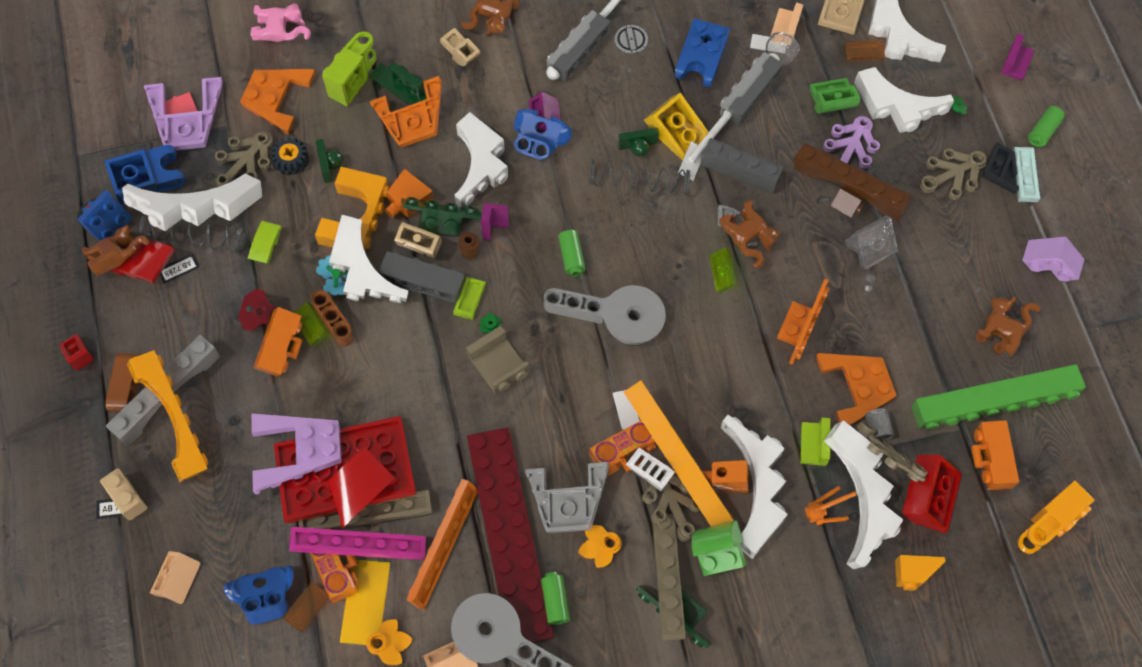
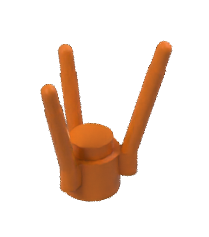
M837 486L817 500L808 503V506L804 509L809 522H816L818 526L823 523L848 521V516L824 518L827 515L826 508L854 497L857 493L852 492L828 503H821L841 490V487Z

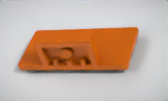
M824 279L812 309L792 301L779 331L777 339L796 346L789 361L792 365L795 359H800L830 289L826 287L828 279Z

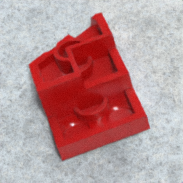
M150 241L148 245H139L135 253L128 257L120 267L110 271L121 276L125 274L136 280L140 278L154 284L175 250L169 245Z
M363 447L327 482L330 493L333 495L335 508L337 507L340 524L343 528L395 479L366 447Z

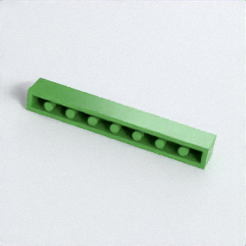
M1076 364L918 398L911 407L919 430L925 428L927 430H934L939 425L947 424V426L958 424L961 420L967 419L970 422L984 415L988 417L996 416L1002 411L1012 413L1025 406L1034 408L1039 406L1040 403L1047 402L1048 404H1053L1066 397L1068 400L1075 399L1080 396V393L1086 386Z

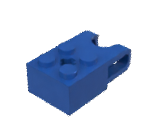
M694 18L675 69V78L684 80L687 73L692 71L698 72L703 76L702 85L711 88L728 42L730 28Z
M163 145L144 151L142 149L105 160L104 162L118 202L121 205L125 204L122 188L127 184L157 193H163L185 185L186 178L182 171H167L164 169L167 164L175 161L177 156L175 148L172 145Z

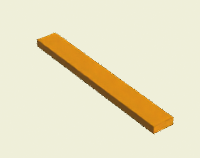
M640 380L623 393L710 526L734 521L643 381Z

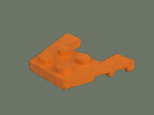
M254 70L240 103L260 118L263 117L271 125L277 126L282 132L289 135L295 118L294 116L279 113V108L291 83L310 88L316 74L315 70Z
M440 76L423 81L427 96L426 100L391 112L389 99L386 95L370 101L371 106L375 109L400 148L437 136L442 79Z
M818 353L816 355L821 374L840 369L843 370L856 406L837 411L838 423L845 421L851 426L857 421L862 420L867 412L879 409L896 398L897 395L883 358Z

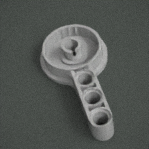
M631 285L622 287L614 291L607 298H599L556 288L548 289L544 294L543 307L547 312L602 324L604 320L608 331L617 340L629 345H640L651 341L661 332L665 323L666 312L663 302L653 291L642 286ZM549 299H556L557 302H556V303H551V302H549L548 300H549ZM569 303H575V304H577L578 306H577V307H571V306H569L568 304H569ZM595 307L598 309V311L593 312L590 311L588 308ZM629 316H636L638 320H632Z
M489 593L473 595L463 601L453 615L451 622L453 642L458 651L473 662L491 664L507 657L522 667H540L539 661L543 659L549 663L550 667H573L525 639L521 634L520 621L515 609L507 600L498 595ZM479 626H488L490 629V634H481L479 631ZM519 649H527L530 657L527 659L522 658L519 654Z

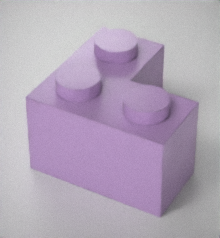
M1067 237L1028 240L1023 262L1031 271L1051 270L1059 281L1067 282L1079 280L1084 258Z

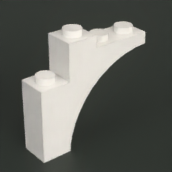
M875 0L868 34L887 38L883 57L902 60L904 55L929 61H941L946 45L934 42L913 29L904 18L898 0Z
M876 67L858 72L854 82L872 119H882L891 115L899 133L912 132L918 128L921 120H927L931 116L938 114L944 115L948 113L954 102L951 94L940 97H925L905 92L888 82Z
M470 112L456 124L457 135L465 142L471 154V167L468 177L460 190L454 195L456 205L463 208L466 205H470L477 194L484 192L488 184L496 188L508 178L507 165L498 159L504 152V139Z
M342 215L329 264L333 269H338L342 272L348 270L343 290L344 295H347V299L359 301V298L364 299L365 293L369 292V296L375 298L385 296L389 297L391 302H406L408 290L399 288L385 280L369 262L361 240L362 220Z

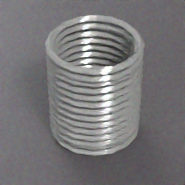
M875 409L865 414L866 422L876 430L873 435L880 441L882 439L888 440L894 436L887 409Z

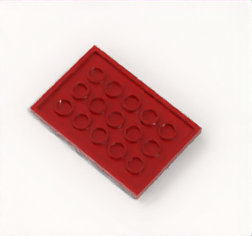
M401 416L340 429L342 463L318 472L311 471L303 474L302 478L296 480L293 478L282 482L279 490L285 524L337 513V507L335 508L333 495L330 493L327 482L363 447H366L395 478L368 505L416 495ZM295 439L273 444L276 467L297 465Z

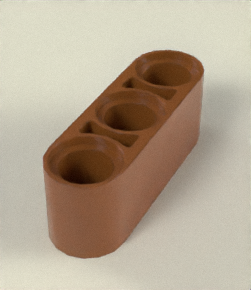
M315 291L311 296V302L316 314L338 345H350L354 340V335L349 323L326 291ZM320 301H326L324 304L318 305ZM331 316H336L334 320H328ZM341 332H348L345 336H339Z
M117 353L106 397L107 411L120 412L135 398L138 383L135 384L127 363L129 359L140 356V354Z

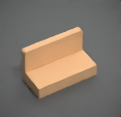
M796 3L794 11L779 9L771 32V40L788 45L792 44L803 4Z
M169 551L150 593L158 597L167 598L178 604H183L199 569L200 562L180 552Z
M454 642L423 655L427 667H478L476 662L467 659L458 651Z

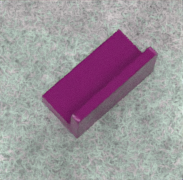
M1017 33L1001 73L1022 81L1034 50L1022 46L1021 44L1025 36Z
M541 92L528 100L529 110H537L538 116L547 119L554 116L561 120L558 99ZM539 122L536 128L538 132L543 133L546 131L547 126L544 122Z
M484 203L481 217L483 240L491 241L493 227L509 228L508 206Z

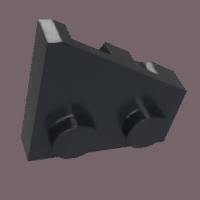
M997 142L981 177L1013 194L1019 190V185H1016L1015 180L1017 175L1015 151Z

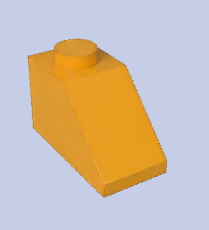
M900 555L895 560L896 587H903L904 590L908 591L917 590L945 562V557Z

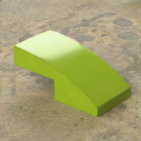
M261 221L253 239L248 259L269 264L274 245L278 243L282 226Z

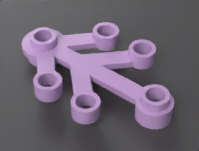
M859 116L854 120L853 124L846 126L836 124L831 130L833 137L839 138L842 134L854 132L852 137L837 141L827 139L823 149L830 153L835 149L847 146L840 160L848 163L855 150L860 160V167L867 169L871 166L872 158L866 155L860 142L861 136L863 135L868 145L867 151L869 153H877L880 144L873 139L870 132L873 127L872 121L868 117Z

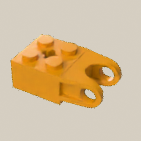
M1073 481L1031 519L1034 524L1020 535L1017 542L1018 547L1026 554L1037 552L1056 535L1061 537L1066 531H1069L1080 518H1083L1092 510L1089 505L1095 500L1076 481ZM1028 537L1030 542L1034 544L1033 549H1028L1024 546V538Z

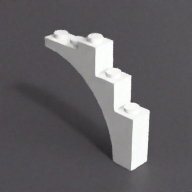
M247 174L220 187L194 193H157L143 190L130 184L122 188L125 204L148 215L150 224L164 231L181 219L199 226L214 214L231 221L262 197L261 181Z
M727 415L722 421L721 429L733 439L743 453L745 460H747L753 483L751 515L746 528L741 534L743 542L740 543L742 551L753 559L788 515L779 503L772 502L774 497L783 488L786 480H784L780 472L770 469L782 455L785 448L782 447L779 440L768 435L761 441L759 435L752 430H747L739 419Z
M841 421L834 425L824 442L836 452L847 467L858 495L860 509L859 533L854 550L846 563L852 569L865 567L871 560L870 554L873 549L876 550L884 539L894 538L900 532V524L903 519L884 505L892 495L890 491L894 486L875 472L882 463L880 459L883 453L880 452L878 455H875L869 451L867 446L871 442L845 421Z

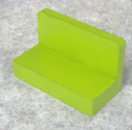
M821 418L819 423L802 422L801 464L822 466L828 464L830 460V447L824 440L830 432V418Z

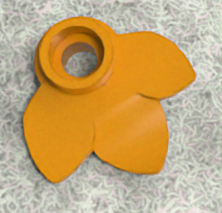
M592 525L591 530L584 531L589 540L580 547L578 553L585 558L595 559L596 567L602 568L611 563L613 554L620 550L622 542L616 533L607 532L602 526ZM611 540L615 543V545L613 547H608L606 545L607 541Z
M395 619L386 620L381 623L378 631L372 633L366 641L367 649L371 654L379 655L383 663L392 666L402 664L400 652L408 648L412 642V638L408 634L397 631L398 622ZM381 640L382 646L376 648L374 647V642Z

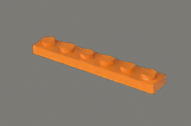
M462 479L456 489L452 502L447 508L446 515L418 571L415 582L409 590L406 600L418 609L425 610L478 493L477 488L468 480Z

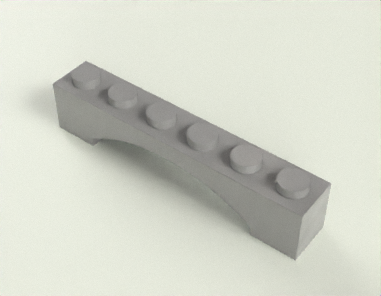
M201 335L163 370L165 375L168 374L172 380L173 386L171 388L173 393L198 373L206 372L220 358L216 348ZM145 387L106 427L125 446L129 447L143 433L142 430L162 403L150 389Z

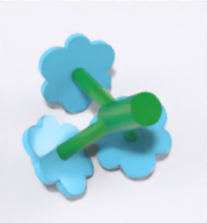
M327 256L325 260L320 259L316 272L322 275L324 279H327L323 290L330 293L331 296L344 295L343 290L346 282L342 281L340 277L343 276L347 279L348 270L342 272L338 269H333L329 264L331 256Z

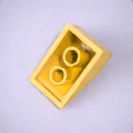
M681 93L670 97L644 119L649 128H657L658 139L682 161L691 141L699 145L709 133Z

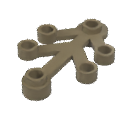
M262 131L253 138L239 139L235 136L229 138L228 144L232 150H238L240 147H251L247 151L226 153L224 150H219L215 153V158L220 164L238 160L226 174H221L216 178V186L220 187L232 182V179L246 164L247 172L245 174L258 179L255 171L254 156L259 150L261 158L258 160V165L260 169L268 170L271 167V162L268 158V149L273 143L271 134Z
M951 148L944 151L942 155L943 160H939L934 156L928 159L926 163L928 169L935 170L941 168L949 171L937 177L925 176L920 183L921 190L924 193H932L938 185L955 177L953 187L949 192V197L952 200H958L961 197L964 172L971 169L970 178L965 184V189L969 192H974L977 189L979 170L983 169L987 163L986 155L981 151H974L968 155L956 152ZM953 159H956L959 161H963L964 163L959 165L951 163V161H953Z
M863 420L857 426V432L866 439L870 438L872 440L867 446L869 451L875 455H878L880 452L887 455L888 457L884 461L886 465L894 470L897 467L904 469L908 472L907 475L915 482L919 480L924 482L926 480L925 476L928 472L922 466L915 462L912 463L905 454L901 452L898 454L893 445L886 439L881 441L873 435L876 430L869 423Z
M654 466L649 475L653 476L658 468ZM661 472L656 479L660 481L665 473ZM672 476L662 489V496L651 518L654 523L661 524L666 519L665 511L667 505H669L678 524L676 537L682 542H688L692 538L695 529L691 523L686 521L678 503L688 507L695 513L699 512L700 509L694 506L693 503L695 501L671 489L669 483L679 487L683 493H689L682 481ZM649 484L648 489L642 496L646 504H653L657 499V488L652 484ZM647 494L651 495L653 499H649ZM656 514L661 515L662 519L658 518Z

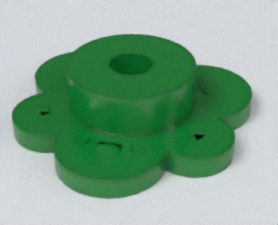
M952 96L954 99L952 104L953 110L965 115L967 113V106L960 97Z
M488 313L485 318L480 319V331L482 333H490L502 326L500 324L501 318L495 317L493 313Z

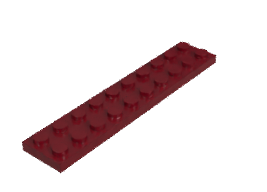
M509 427L467 435L498 594L515 609L520 621L521 634L525 639L532 643L554 639L551 624L548 625L541 575Z

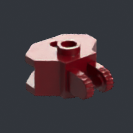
M254 289L244 296L238 319L242 329L252 332L261 325L266 326L269 324L270 314L276 307L269 303L263 290ZM247 306L252 307L253 311H252V312H248V311L246 310V307H247Z

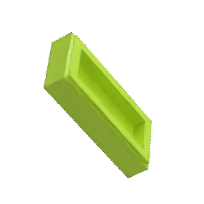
M466 276L453 310V315L470 320L474 319L486 286L485 281Z

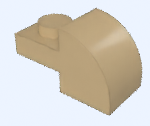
M455 28L440 38V43L453 55L452 59L461 66H466L480 55L481 51L469 38L465 39Z

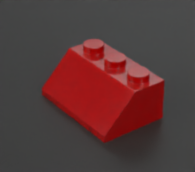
M917 455L915 463L922 466L928 474L925 476L926 480L924 482L920 480L915 482L911 479L902 514L914 524L942 533H948L962 473L941 455Z

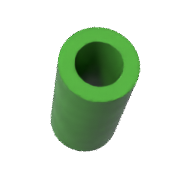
M1049 106L1028 135L1032 145L1043 147L1047 144L1065 118V113L1062 109L1056 106Z
M576 230L563 231L558 235L565 272L572 277H578L586 270L579 235Z
M558 572L546 573L545 577L541 579L548 625L570 622L563 576L558 575Z

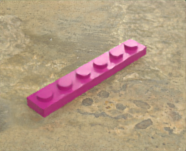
M291 527L289 551L424 560L426 536Z

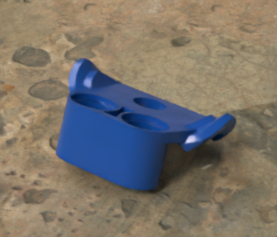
M519 110L514 121V129L518 132V137L514 141V147L519 153L542 160L550 157L558 146L567 144L571 139V128L558 118L551 116L550 119L538 116L537 110ZM539 122H544L547 126L544 133L537 131L536 126ZM523 138H525L529 143L527 149L523 148L521 145V141ZM540 145H544L547 148L546 155L540 153Z
M292 566L269 568L268 571L257 574H246L224 584V592L228 599L240 605L250 624H261L284 617L289 611L285 597L286 591L290 589L293 583ZM259 579L267 580L266 584L261 588L254 586L255 582Z

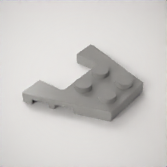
M608 462L588 464V486L547 490V470L545 468L525 469L526 476L532 487V493L538 504L537 507L543 525L548 534L589 531L592 529L609 470Z

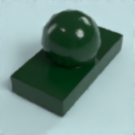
M650 128L619 134V150L631 149L632 153L636 156L642 157L646 155L650 145L657 144L658 130L657 128Z
M319 139L316 140L322 176L324 182L331 183L333 181L330 168H339L343 164V155L338 150L326 151L324 140Z

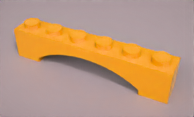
M153 350L129 359L127 366L135 384L140 382L150 389L161 401L170 416L176 437V457L171 464L179 482L205 472L208 460L205 454L200 453L198 449L199 440L196 434H192L190 431V420L187 414H183L181 411V400L178 394L174 395L172 391L173 383L168 374L165 375L163 371L164 363L161 356L156 355Z

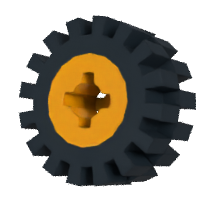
M287 137L286 141L282 138L280 139L281 143L277 141L275 143L276 147L273 146V152H271L276 169L282 174L285 172L286 175H290V172L296 175L297 170L301 173L303 171L302 167L306 168V163H309V155L305 144L301 140L298 141L295 137L293 140H291V137Z

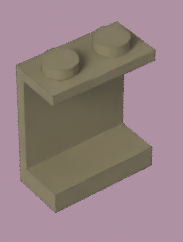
M502 326L466 347L467 356L494 394L507 390L511 383L524 379L528 372H530L529 363L527 361L523 362L506 339V332Z

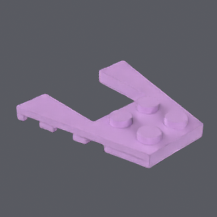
M222 77L202 79L203 111L167 115L164 84L144 85L163 145H172L176 151L206 147L223 85Z
M251 414L252 434L254 437L295 431L297 465L253 471V492L255 494H259L261 490L269 487L275 488L280 486L282 482L302 478L303 474L311 471L318 472L342 463L340 424L338 420Z

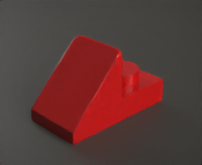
M78 334L59 344L66 361L75 371L94 361V358Z

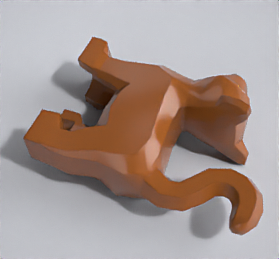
M478 0L475 7L469 13L471 22L462 21L461 26L466 30L476 28L479 23L477 17L479 14L489 18L486 21L487 37L492 33H504L506 30L505 22L509 20L511 11L519 8L520 0Z
M750 200L743 204L744 209L740 212V215L744 221L740 224L736 222L734 214L731 216L726 214L720 218L719 223L724 231L732 237L733 243L739 247L745 256L757 258L753 267L759 268L765 263V257L763 253L756 249H748L747 244L756 237H759L766 252L769 253L771 247L777 242L780 231L766 224L764 218L752 209L753 202Z
M126 225L117 229L113 236L100 240L94 246L82 248V252L89 259L87 262L89 268L98 276L120 267L128 257L135 253L139 245H148L150 243L149 238L144 235L134 238L129 231V226Z
M994 297L991 300L992 312L986 319L984 330L980 329L976 333L975 340L984 344L995 334L1002 340L1000 343L995 344L993 351L998 354L1006 351L1011 357L1020 345L1022 336L1032 325L1033 321L1029 314L1030 310L1040 312L1041 308L1036 303H1026L1021 310L1024 320L1021 323L1006 315L1012 309L1016 297H1013L1011 300L1004 297Z

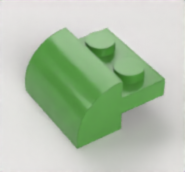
M847 78L810 84L809 90L815 101L814 109L818 114L858 107L860 103V96L855 86L850 85Z
M737 520L694 531L692 535L693 556H698L703 576L738 569L747 565L740 544L743 542Z

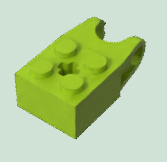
M369 32L357 33L340 53L338 52L335 55L333 62L324 69L322 74L328 97L345 106L350 104L369 79L368 72L377 59L375 50L371 49L373 37ZM362 37H367L369 39V41L366 44H361L358 42L359 39ZM369 53L373 55L370 59H368Z

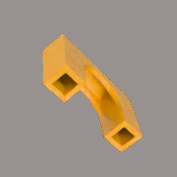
M341 167L335 181L337 193L359 198L367 204L366 212L359 218L362 220V245L364 251H366L371 246V235L377 229V218L379 214L383 213V202L385 197H387V191L390 186H388L387 177ZM321 218L315 233L319 245L333 248L340 222Z

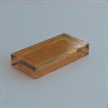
M883 40L851 41L844 44L846 61L884 60L885 58Z
M311 582L282 619L301 633L329 599L328 594Z

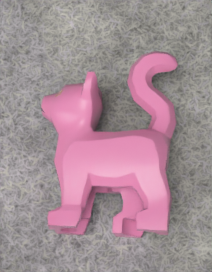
M293 3L286 8L274 7L269 9H261L258 5L254 6V14L258 17L257 22L259 24H266V27H251V37L253 40L274 42L294 40L301 33L304 34V39L310 38V29L305 26L296 27L292 32L286 33V22L305 25V22L302 20L301 10L297 4Z

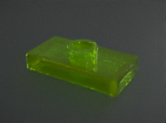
M723 248L709 255L716 292L722 293L735 287L736 281L729 249Z
M305 302L294 312L301 315V331L311 346L314 347L329 334L311 303Z

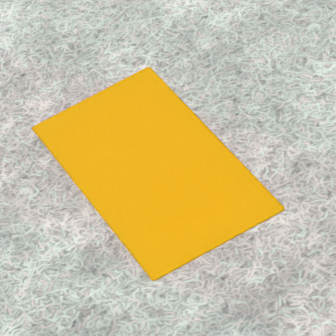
M357 560L359 566L350 570V573L354 572L359 584L356 585L358 592L346 597L340 643L366 645L367 638L372 633L378 631L383 620L390 570L389 562ZM376 640L374 646H379L380 640Z

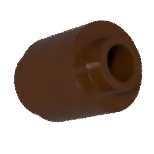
M471 232L462 234L458 241L460 254L468 260L476 258L480 252L477 235Z

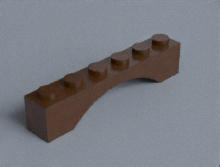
M807 143L802 145L794 157L795 170L810 178L828 180L852 190L871 203L880 213L898 222L909 207L910 194Z

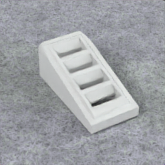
M641 448L637 449L626 464L627 467L660 491H662L675 473L671 468ZM640 456L644 457L638 467L634 465ZM649 461L651 463L646 471H643L642 468ZM654 466H656L658 470L653 476L649 475ZM661 472H664L665 475L658 481L656 478Z

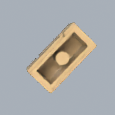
M404 222L401 223L394 240L398 246L421 255H426L432 259H436L442 244V239L439 235Z
M119 468L100 480V483L117 508L129 521L147 510L148 507Z

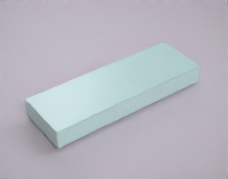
M1014 147L1015 166L1017 167L1016 185H1019V190L1017 191L1018 202H1039L1040 192L1034 147Z

